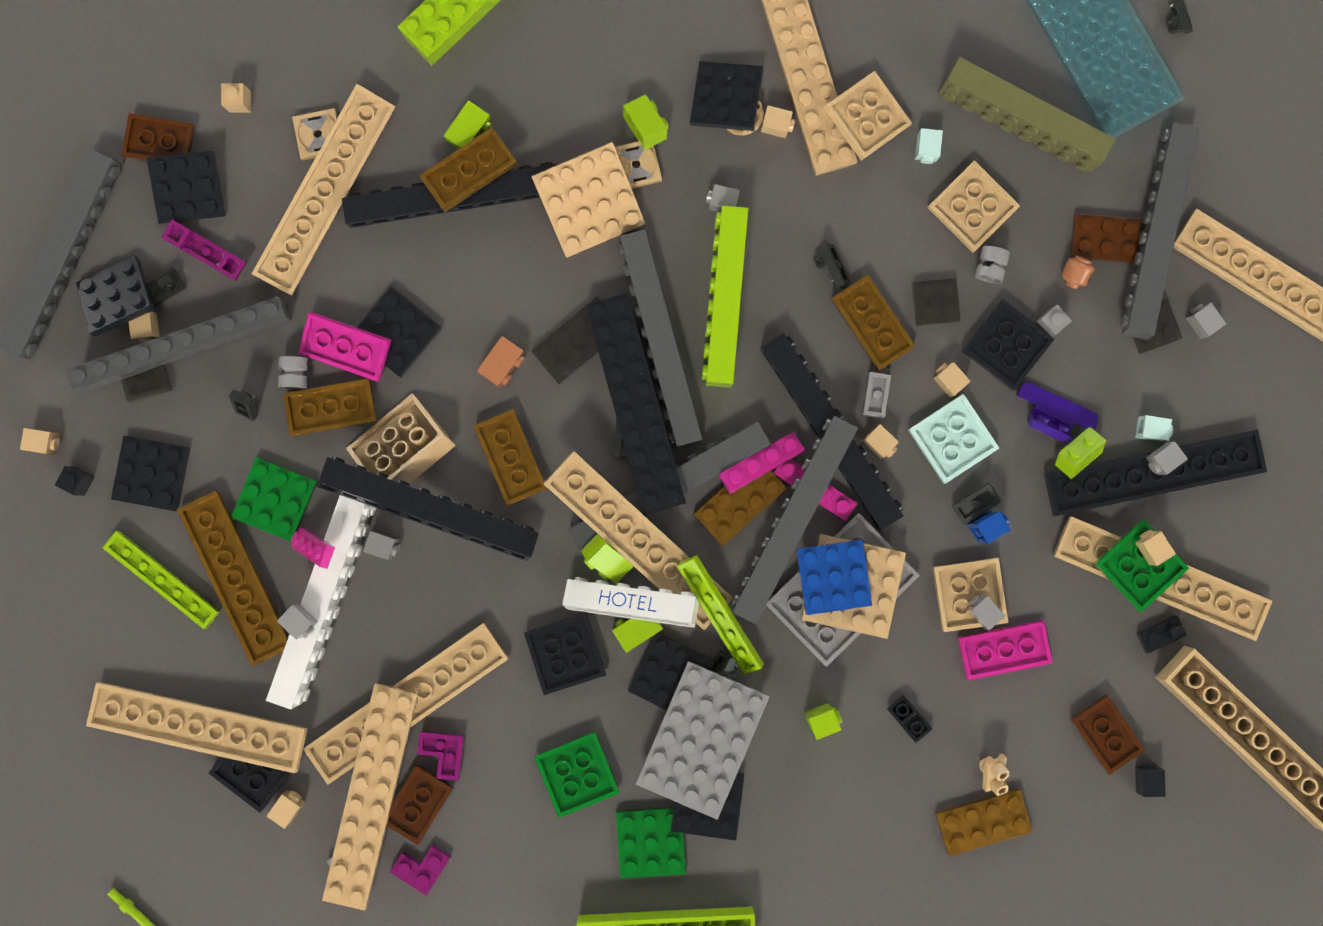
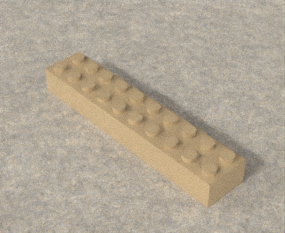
M1183 646L1155 678L1309 823L1323 831V768L1195 648Z

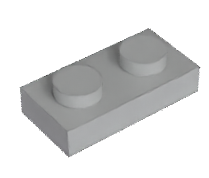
M874 372L868 373L862 415L885 418L891 375Z

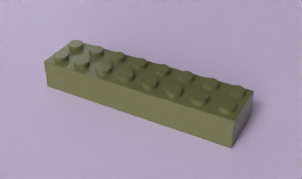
M959 57L950 70L939 91V94L943 95L942 97L946 101L962 105L961 107L965 111L981 115L980 117L984 121L1000 125L999 127L1002 130L1019 135L1021 140L1038 145L1040 150L1057 155L1059 160L1076 165V168L1082 172L1090 173L1104 163L1116 140L1114 137Z

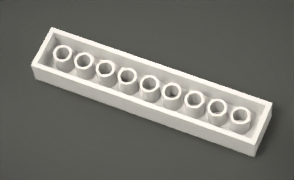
M341 495L339 496L324 538L326 542L335 547L328 569L319 567L316 564L314 565L300 604L318 622L313 626L315 628L313 633L306 639L302 637L296 640L293 636L289 635L266 701L288 709H293L302 704L303 701H307L310 694V689H308L310 681H314L318 669L315 668L316 664L325 653V648H323L324 642L331 636L333 630L330 627L332 620L336 619L339 614L340 607L338 603L340 598L343 599L346 594L347 586L345 584L347 578H351L355 566L353 562L355 557H358L361 553L362 545L360 542L362 537H365L368 533L370 525L367 523L369 517L374 515L375 507Z

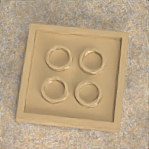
M875 71L823 107L861 161L912 125V122Z
M974 160L927 208L974 253L1020 205Z
M999 558L932 567L942 632L982 627L967 610L970 606L969 602L975 596H981L982 594L988 596L1005 614V617L997 624L1008 623Z

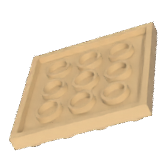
M613 142L531 176L566 258L645 225Z
M819 534L817 546L848 542L850 540ZM863 543L872 606L806 615L805 607H803L801 620L888 639L906 553Z

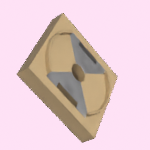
M335 108L292 117L300 159L302 161L316 158L319 151L314 150L322 147L338 118ZM317 130H320L322 132V135L319 138H316L314 136V133Z
M638 141L615 147L631 189L662 182L654 146L644 150ZM634 161H639L640 167L634 168L632 166V163ZM646 177L645 180L634 182L635 179Z

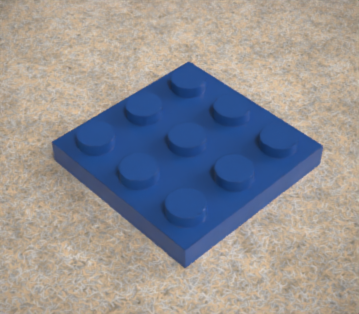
M863 540L796 549L806 615L872 606Z

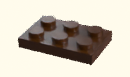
M129 113L121 156L147 161L146 158L191 153L196 126L191 123Z
M1075 214L1073 216L1070 258H1075L1076 255L1090 260L1134 263L1139 247L1141 219Z
M1104 695L1070 719L1108 775H1111L1145 751L1107 695Z
M416 765L392 803L387 827L419 845L454 787L442 779H437V776L421 766Z

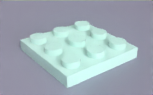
M964 394L908 429L943 484L951 481L999 449Z

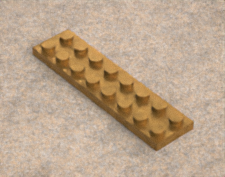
M219 490L177 509L251 667L282 653L289 636L286 630L277 622L280 617Z

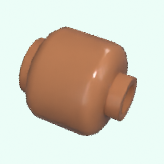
M1076 255L1075 258H1069L1061 275L1066 280L1065 285L1074 289H1078L1079 286H1087L1094 272V266L1091 264L1092 261Z

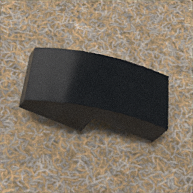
M904 695L887 708L915 743L932 730L930 725Z

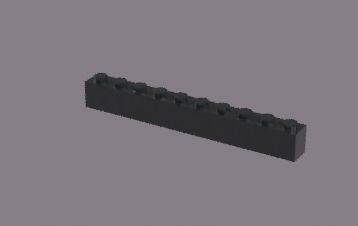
M544 162L540 164V167L532 168L530 165L519 167V170H508L445 213L540 198L531 176L557 164ZM414 183L412 187L408 188L394 186L390 188V191L383 192L380 189L371 190L369 194L365 195L351 193L347 195L348 197L342 198L345 224L350 228L444 213L424 183Z
M783 333L760 350L816 436L822 439L825 433L822 428L827 418L832 419L833 416L842 420L844 418L837 408L833 409L829 403L832 400L825 390L821 391L817 385L820 382L813 372L810 373L806 368L808 363L803 355H798L794 350L796 345L790 336L786 337ZM854 435L838 469L877 529L882 531L904 517L901 512L903 507L897 499H892L889 494L891 492L890 487L885 481L881 482L877 476L879 474L878 469L873 463L869 464L865 458L867 456L865 449L862 445L858 446L856 444Z
M327 457L316 485L318 488L525 561L532 557L539 533L535 532L534 528L530 526H518L513 524L514 521L511 519L493 517V514L489 511L481 510L479 512L472 509V506L469 504L451 502L452 499L444 495L437 497L430 494L431 492L425 488H412L405 481L390 480L387 475L380 472L373 474L366 471L367 469L361 465H348L345 463V460L338 457Z

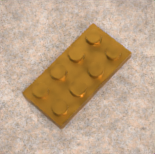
M491 127L419 176L445 213L516 166L517 162Z
M866 275L831 298L878 371L916 347L869 275Z
M369 378L283 393L291 437L378 422L371 380Z
M514 409L473 426L507 506L548 489L543 484L545 481Z
M770 471L732 494L724 486L698 509L694 515L713 537L724 546L787 488Z
M1019 788L999 796L993 795L935 812L949 857L1033 832Z

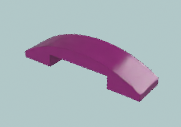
M173 219L161 237L234 281L238 279L247 262Z

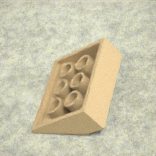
M412 393L346 449L357 465L365 467L366 471L373 474L380 472L387 475L390 480H402L410 484L456 445Z

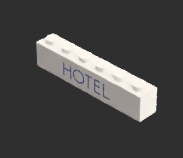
M575 577V580H567L562 605L568 610L695 628L699 601L694 597V594L689 592H681V595L672 594V591L667 589H659L658 592L651 591V588L646 586H638V589L630 588V585L624 583H617V586L609 585L608 582L603 580H596V583L588 582L585 578Z

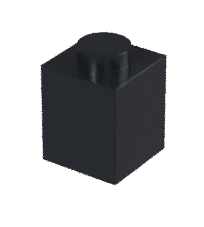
M64 466L55 486L72 495L85 496L95 476L76 466Z
M1143 763V766H1135L1136 793L1143 797H1166L1165 770L1158 767L1156 763Z

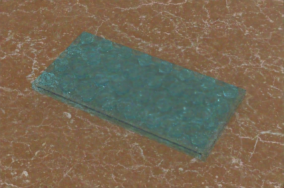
M1026 0L1100 131L1117 138L1185 99L1129 0Z

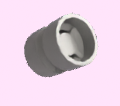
M983 246L979 258L982 263L977 265L975 278L988 283H1003L1006 272L1003 267L1008 264L1010 252L999 247Z
M295 356L278 357V370L282 371V374L278 375V388L307 389V376L304 375V372L307 371L308 358Z

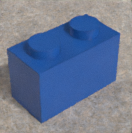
M988 511L967 523L978 543L989 544L1011 531L1008 526L1010 524L1008 517L1000 511Z

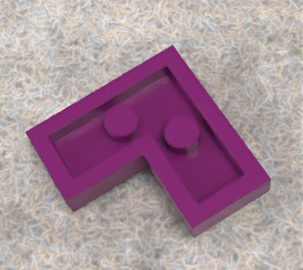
M427 731L419 732L417 754L439 756L437 779L459 781L464 735Z
M432 845L422 863L402 852L390 873L427 896L451 856Z

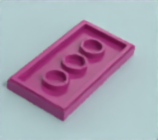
M309 312L298 354L378 382L382 377L391 339L314 312Z
M1044 620L957 637L966 680L1053 664Z

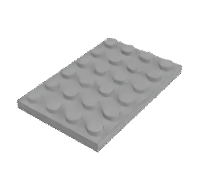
M859 513L833 536L850 541L863 540L864 544L894 550ZM905 560L897 597L920 576ZM799 570L766 604L826 667L861 634L801 620L804 600Z
M688 661L636 785L718 820L770 696Z

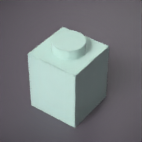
M920 129L916 140L915 160H920L924 164H932L939 159L942 130Z
M1148 415L1139 416L1135 438L1159 442L1169 441L1173 434L1172 419Z

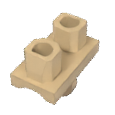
M1003 753L996 759L988 756L982 759L979 765L980 771L983 772L982 788L985 792L992 790L996 796L1008 792V785L1005 783V779L1009 777V770L1006 767L1007 757Z

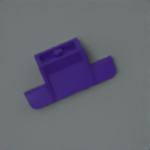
M1030 382L1022 384L1016 394L1018 397L1034 404L1027 419L1029 427L1067 445L1074 439L1071 431L1075 423L1085 428L1091 427L1093 430L1096 429L1098 423V415Z

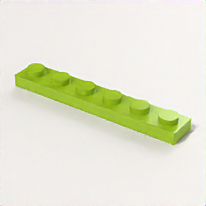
M115 531L102 547L201 628L207 629L220 613L217 608L122 532Z
M696 555L680 562L677 568L698 599L729 652L736 659V663L742 673L745 675L761 669L764 665L763 661L698 556Z

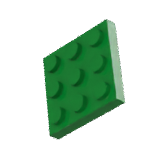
M255 457L231 518L291 542L294 532H297L298 527L301 525L318 481Z
M1141 519L1094 563L1137 612L1140 613L1189 569L1177 554L1158 566L1148 564L1135 543L1141 539L1140 535L1148 530L1155 531L1145 519Z
M596 731L534 756L558 818L620 793Z
M673 807L616 811L620 879L686 874L683 833L670 831Z

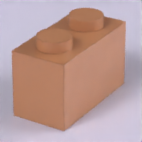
M501 336L477 372L500 388L502 385L507 386L513 377L511 375L515 367L519 368L525 361V357H523L525 352Z

